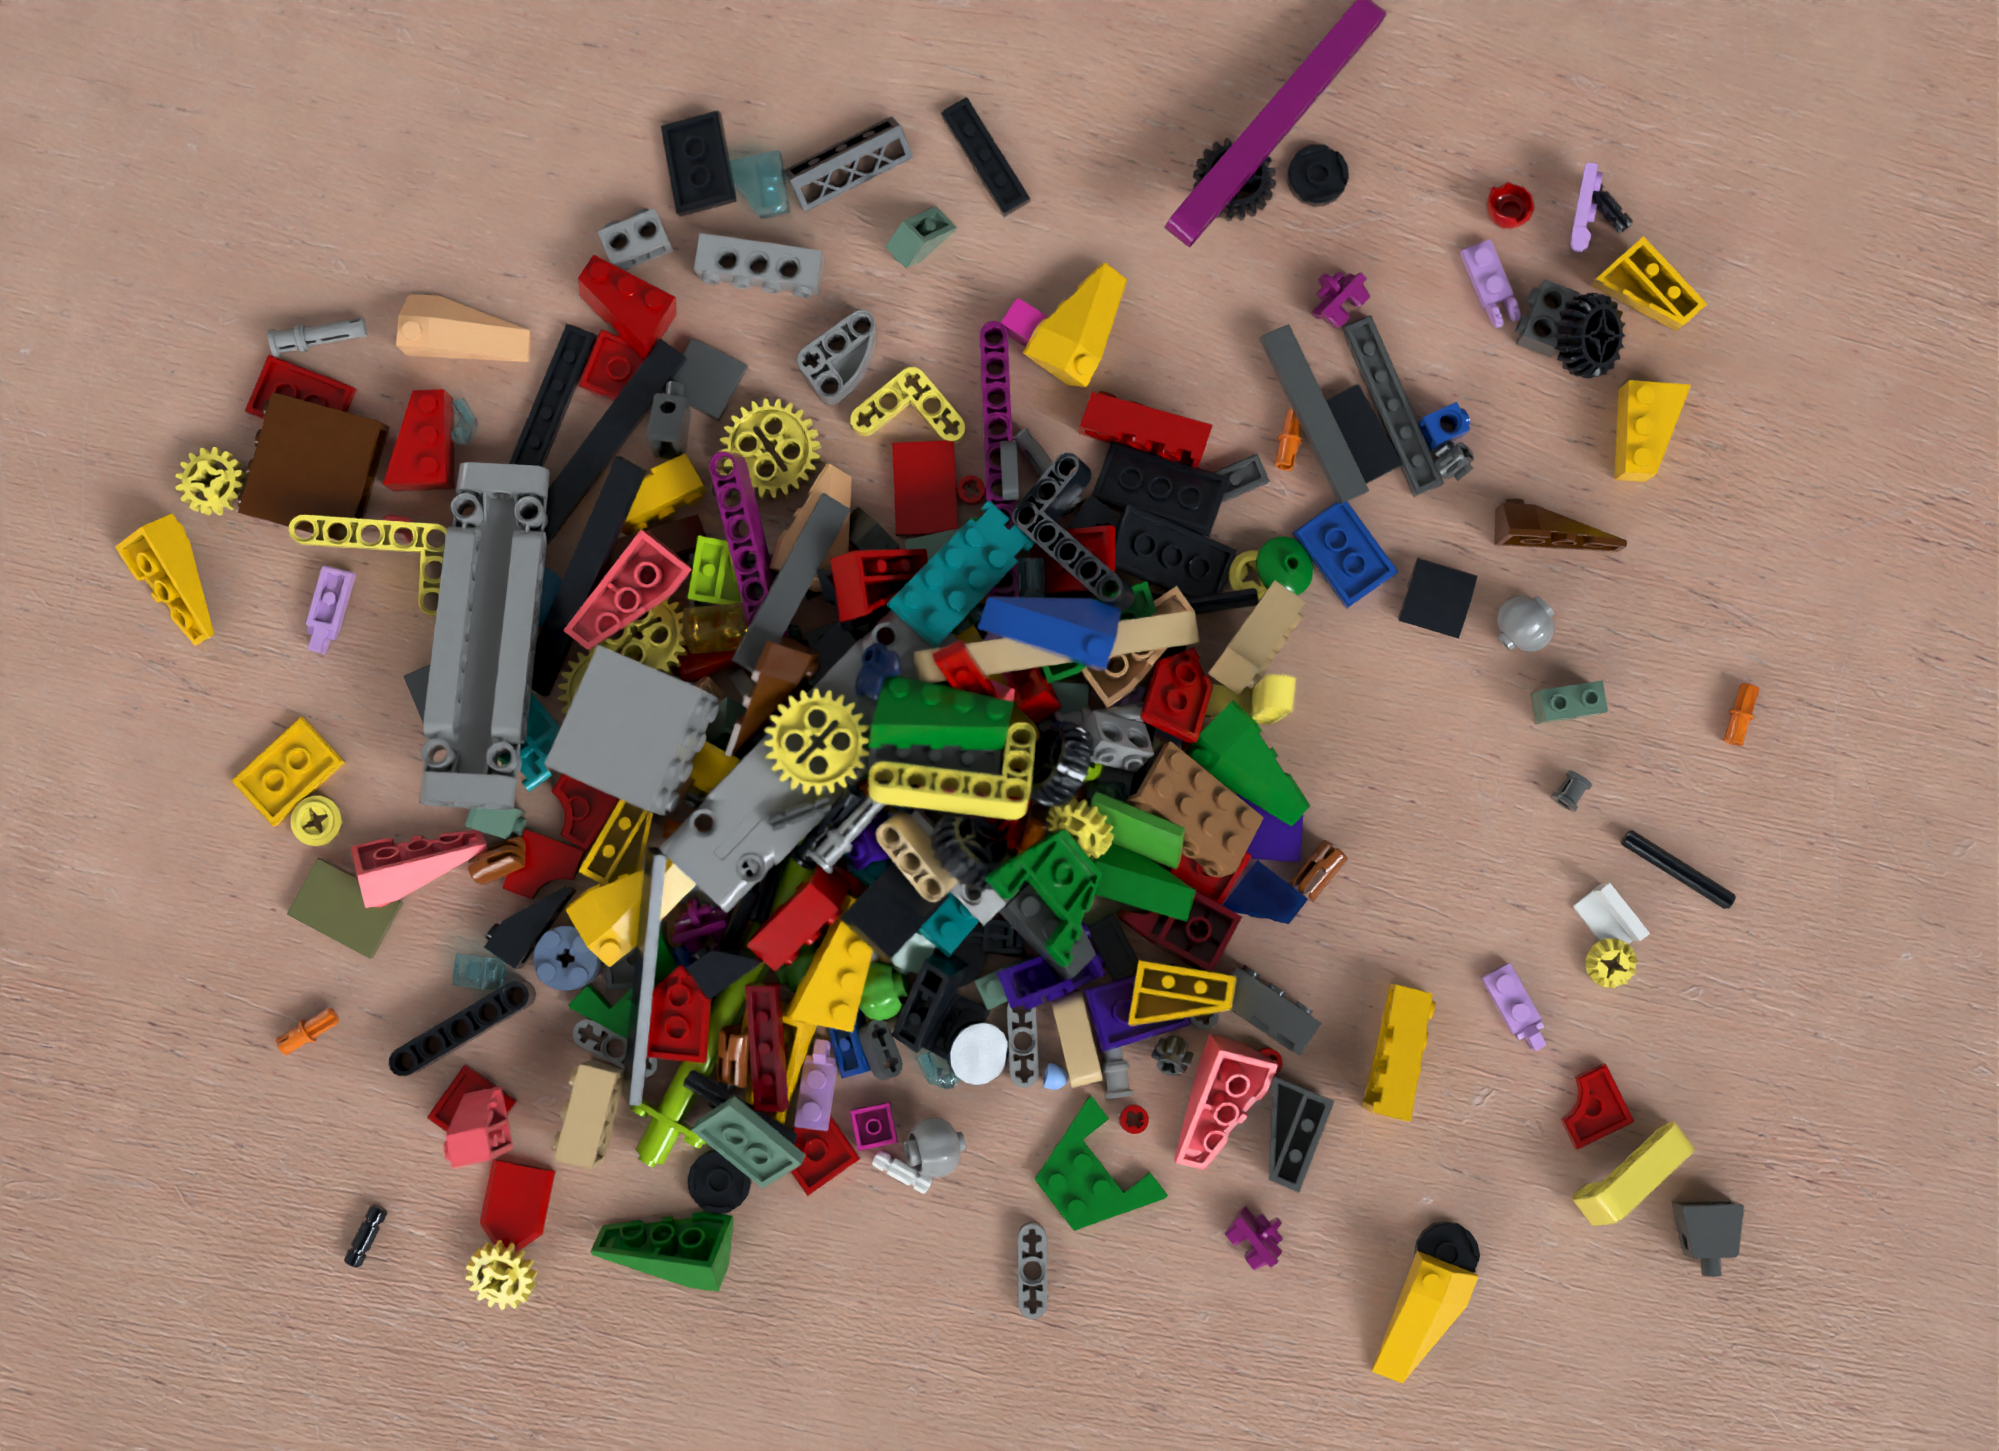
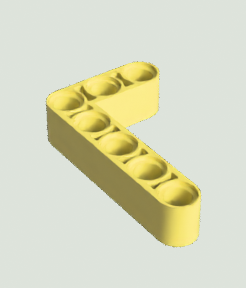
M298 515L290 522L289 534L292 539L302 545L421 553L419 607L426 615L436 616L437 610H428L424 606L423 601L429 593L439 595L441 577L438 579L429 578L425 573V568L431 562L443 564L445 543L439 548L431 547L427 542V535L437 530L442 532L446 539L447 529L444 526L429 523L316 515ZM301 522H310L314 527L312 536L307 539L299 538L296 535V526ZM334 524H342L347 528V535L341 541H334L329 537V529ZM368 526L378 528L380 531L378 541L375 543L365 542L362 539L364 528ZM402 528L410 530L413 534L411 543L404 546L399 545L394 540L396 531Z
M1266 675L1252 689L1244 688L1240 695H1237L1225 685L1212 684L1213 690L1204 718L1214 719L1234 700L1258 724H1276L1293 712L1296 678L1285 675Z
M1017 722L1009 727L1004 748L1001 776L893 762H878L871 767L869 772L868 793L875 802L1010 820L1019 819L1026 814L1030 797L1036 731L1030 724L1025 722ZM1015 741H1022L1026 744H1017ZM1011 769H1020L1023 772L1017 773L1012 771ZM885 780L888 781L889 784L882 785L879 784L878 781ZM917 784L920 785L922 788L915 789L910 786ZM943 789H952L955 792L947 793ZM976 793H984L987 796L980 797L977 796ZM1009 797H1017L1020 800L1012 801Z

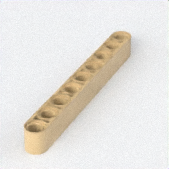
M1195 611L1119 621L1117 637L1110 656L1199 643ZM1006 638L965 644L986 675L1072 662ZM942 648L913 653L918 681L927 683L947 681L932 657V653Z

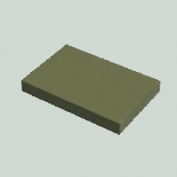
M317 858L287 915L371 959L377 952L403 902L397 900L383 907L365 908L358 878L321 858Z

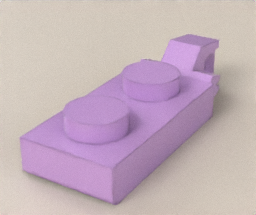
M326 565L322 566L306 620V625L308 626L307 634L312 635L308 650L326 655L330 640L336 641L356 578L354 572Z
M1506 963L1481 977L1485 988L1511 1034H1514L1518 1040L1525 1038L1531 1050L1537 1051L1546 1046L1547 1044L1539 1029L1544 1027L1541 1017L1511 963Z
M815 1039L813 1055H806L794 1127L828 1131L837 1067L835 1066L836 1059L829 1057L831 1042L829 1040Z

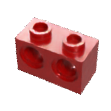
M1039 667L1002 673L1008 686L1015 689L1014 699L1019 709L1034 723L1038 724L1062 708L1052 684H1047Z

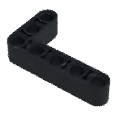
M1063 453L1056 458L1016 506L1012 516L1013 522L1100 600L1110 606L1121 609V611L1125 610L1134 601L1135 594L1133 588L1057 523L1058 519L1088 485L1092 475L1091 469L1073 453ZM1076 467L1075 471L1069 475L1071 470ZM1055 492L1054 496L1049 499L1050 495ZM1035 516L1034 520L1029 524L1030 519ZM1055 534L1053 540L1049 542L1050 537ZM1076 551V555L1074 556V558L1069 560L1071 554ZM1098 569L1096 575L1090 579L1092 572ZM1119 587L1118 593L1111 597L1113 591Z

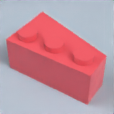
M502 1086L464 1093L446 1133L447 1141L443 1144L445 1158L447 1161H451L452 1168L489 1161L514 1149Z

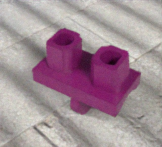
M1339 271L1332 277L1323 273L1318 278L1322 288L1316 293L1322 301L1311 313L1316 319H1325L1333 327H1341L1350 317L1341 305L1348 299L1353 307L1356 308L1363 305L1370 298V294L1363 285L1367 278L1362 272H1359L1356 276L1350 273L1345 278Z
M696 898L688 900V910L680 912V919L675 920V933L671 935L674 944L682 943L691 953L704 947L705 940L703 935L710 933L715 943L719 944L732 911L730 910L727 913L720 906L712 908L710 903L701 905Z
M1246 1206L1238 1211L1235 1220L1225 1232L1226 1237L1235 1246L1247 1238L1253 1247L1245 1253L1244 1257L1253 1270L1266 1264L1272 1268L1279 1262L1277 1258L1282 1253V1250L1277 1244L1283 1238L1277 1229L1282 1224L1281 1220L1275 1217L1269 1221L1263 1213L1255 1218Z

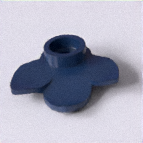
M876 642L866 648L862 655L863 666L856 678L855 692L858 697L865 693L869 698L879 700L884 677L896 676L901 673V663L896 651L888 650L884 644Z

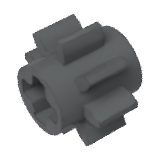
M1450 440L1435 452L1439 457L1435 460V467L1446 479L1454 476L1459 481L1473 469L1470 463L1474 460V455L1470 448L1462 442L1454 445Z
M1172 1035L1168 1036L1166 1040L1162 1037L1159 1039L1151 1058L1158 1060L1157 1068L1162 1073L1173 1076L1177 1075L1179 1071L1182 1073L1186 1072L1187 1066L1191 1064L1194 1053L1187 1051L1188 1043L1186 1040Z

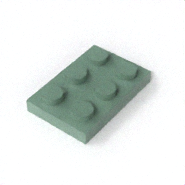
M735 1096L698 1119L692 1128L696 1135L761 1188L768 1186L802 1165L806 1156L793 1143L783 1137Z

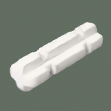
M883 1150L877 1152L872 1161L874 1167L881 1171L883 1169L888 1171V1175L908 1186L910 1184L913 1185V1189L922 1194L928 1191L932 1178L917 1173L915 1168L910 1167L897 1158H890L891 1155Z

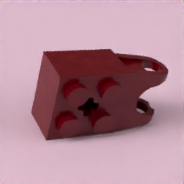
M1197 891L1195 892L1187 922L1155 912L1140 915L1120 909L1116 914L1123 923L1154 946L1199 971L1211 973L1214 971L1242 919V916ZM1200 924L1204 927L1202 932L1206 933V936H1199L1197 939L1191 935L1193 932L1189 928L1190 926L1195 928Z

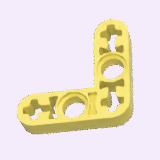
M908 367L902 370L860 404L850 417L854 432L861 436H870L909 404H912L942 441H954V444H957L964 438L966 432L965 423L960 415L923 371L916 367ZM908 376L912 379L919 378L918 386L924 393L919 397L918 401L914 399L919 396L913 386L905 387ZM885 394H892L897 398V405L889 410L884 409L880 405L881 397ZM929 398H935L941 403L940 410L933 414L927 413L923 408L924 402ZM875 404L877 411L883 417L879 419L876 413L870 418V427L867 428L865 425L857 426L860 423L858 417L860 415L868 417L872 414L873 409L870 406ZM946 411L950 413L945 415L946 420L951 425L956 423L959 425L957 427L958 434L955 436L952 433L945 434L946 426L940 418Z

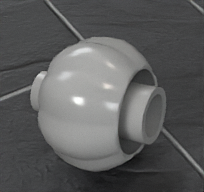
M1526 595L1509 598L1500 607L1497 623L1501 634L1497 638L1510 651L1514 647L1525 652L1541 650L1553 637L1555 625L1551 617L1555 613L1538 596L1534 599Z
M927 1118L919 1121L910 1130L909 1140L904 1141V1153L910 1167L915 1166L918 1173L930 1178L944 1177L955 1170L959 1163L961 1151L966 1149L963 1133L961 1131L956 1132L949 1122L941 1118Z

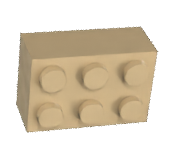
M1274 580L1208 674L1237 695H1240L1246 686L1252 689L1273 662L1272 659L1287 642L1290 633L1294 631L1304 617L1299 612L1306 602Z
M589 1060L579 1064L578 1069L574 1068L569 1079V1087L573 1088L570 1100H565L560 1119H564L562 1131L556 1133L552 1145V1151H556L554 1161L590 1170L604 1163L622 1094L624 1069Z

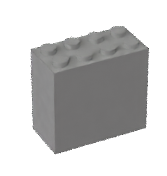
M598 645L544 765L647 811L668 817L669 812L674 811L680 799L678 792L682 783L686 782L692 773L693 764L691 763L695 753L699 752L705 744L706 734L704 733L709 722L712 723L718 714V701L720 698Z

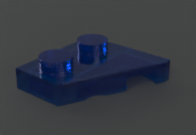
M1257 859L1222 906L1235 913L1289 924L1307 902L1308 897Z

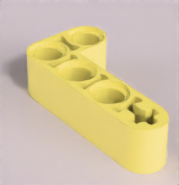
M1675 1121L1668 1122L1657 1129L1603 1181L1585 1185L1573 1195L1572 1200L1592 1226L1614 1224L1628 1215L1694 1152L1695 1147Z

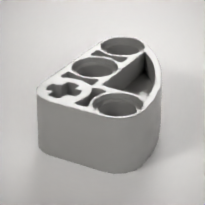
M858 310L853 312L805 346L797 356V364L802 376L824 404L836 405L850 395L858 386L870 365L876 344L877 328L873 315L868 311ZM865 322L871 327L865 333H858L854 330L855 326ZM835 340H841L845 343V347L840 351H832L829 348L830 344ZM811 359L813 362H817L818 366L813 368L811 365H807V361ZM829 382H834L839 387L835 393L826 394L822 391L823 386Z

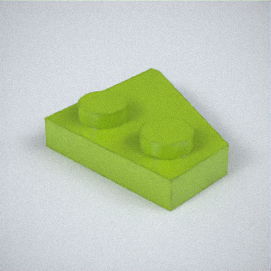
M703 536L697 537L687 599L744 609L727 541Z

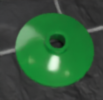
M1280 536L1268 540L1260 548L1256 559V568L1262 584L1267 589L1274 580L1295 595L1303 593L1309 587L1313 577V564L1310 556L1298 541ZM1287 561L1291 563L1292 568L1288 566Z

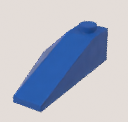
M988 597L977 629L1101 671L1107 667L1117 637L1121 609L1087 598Z

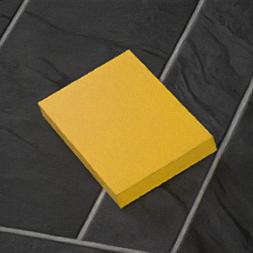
M301 716L236 775L231 782L272 826L277 827L293 812L300 801L313 794L346 761L305 717Z

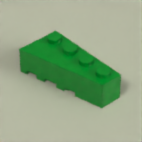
M885 676L872 722L869 748H881V744H897V748L909 749L911 745H930V749H943V746H959L961 750H1003L1014 702L905 677Z

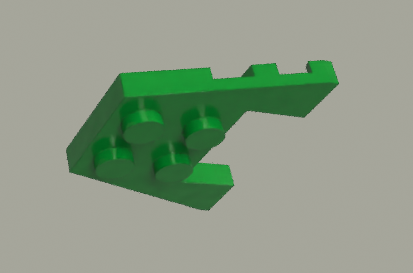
M1057 829L988 874L985 879L1002 899H1011L1025 879L1031 884L1061 920V923L1043 947L1060 966L1068 967L1073 958V955L1070 953L1074 941H1079L1082 933L1081 921L1085 911L1090 910L1102 873L1066 829Z
M661 925L659 926L653 988L678 967L673 957L674 952L660 930L662 929ZM589 984L568 1004L574 1011L627 1039L632 988L612 1006L592 984Z
M1092 1095L1086 1099L1067 1131L1035 1177V1181L1073 1231L1168 1197L1150 1171L1127 1190L1122 1191L1086 1144L1084 1139L1109 1120Z

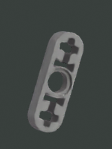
M1008 1003L1010 1077L1016 1086L1028 1088L1036 1083L1039 1076L1036 1007L1025 1012V1023L1032 1021V1028L1019 1026L1012 1029V1022L1019 1023L1018 1013L1012 1012ZM1019 1032H1027L1032 1037V1044L1026 1050L1017 1049L1013 1043L1014 1036ZM1033 1053L1034 1059H1027V1067L1029 1070H1033L1034 1073L1028 1076V1081L1022 1082L1020 1076H1015V1071L1021 1069V1060L1014 1061L1013 1055L1026 1056Z
M591 1019L582 1020L575 1025L572 1035L574 1042L578 1046L622 1069L625 1068L624 1060L626 1058L627 1039ZM592 1025L594 1027L592 1030L593 1034L599 1037L604 1036V1031L609 1034L602 1041L600 1050L596 1048L600 1043L599 1041L592 1038L586 1042L583 1040L582 1028H588ZM612 1039H620L624 1043L625 1051L622 1056L613 1057L608 1052V1044ZM649 1058L652 1068H645L644 1077L651 1076L658 1070L660 1058Z
M1027 1222L1018 1231V1306L1020 1312L1029 1319L1041 1317L1047 1309V1236L1043 1226L1036 1222ZM1029 1229H1035L1036 1235H1041V1239L1035 1242V1252L1042 1251V1256L1035 1254L1022 1256L1023 1251L1029 1253L1028 1240H1023V1235H1028ZM1035 1261L1041 1265L1042 1272L1038 1278L1029 1279L1024 1275L1023 1267L1027 1262ZM1023 1284L1028 1286L1043 1284L1042 1289L1036 1287V1299L1042 1301L1041 1305L1036 1306V1311H1030L1029 1305L1023 1304L1024 1301H1028L1030 1298L1029 1288L1023 1289Z

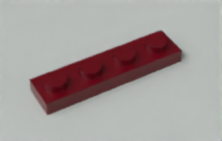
M750 982L745 985L754 1111L785 1112L789 1109L780 983Z

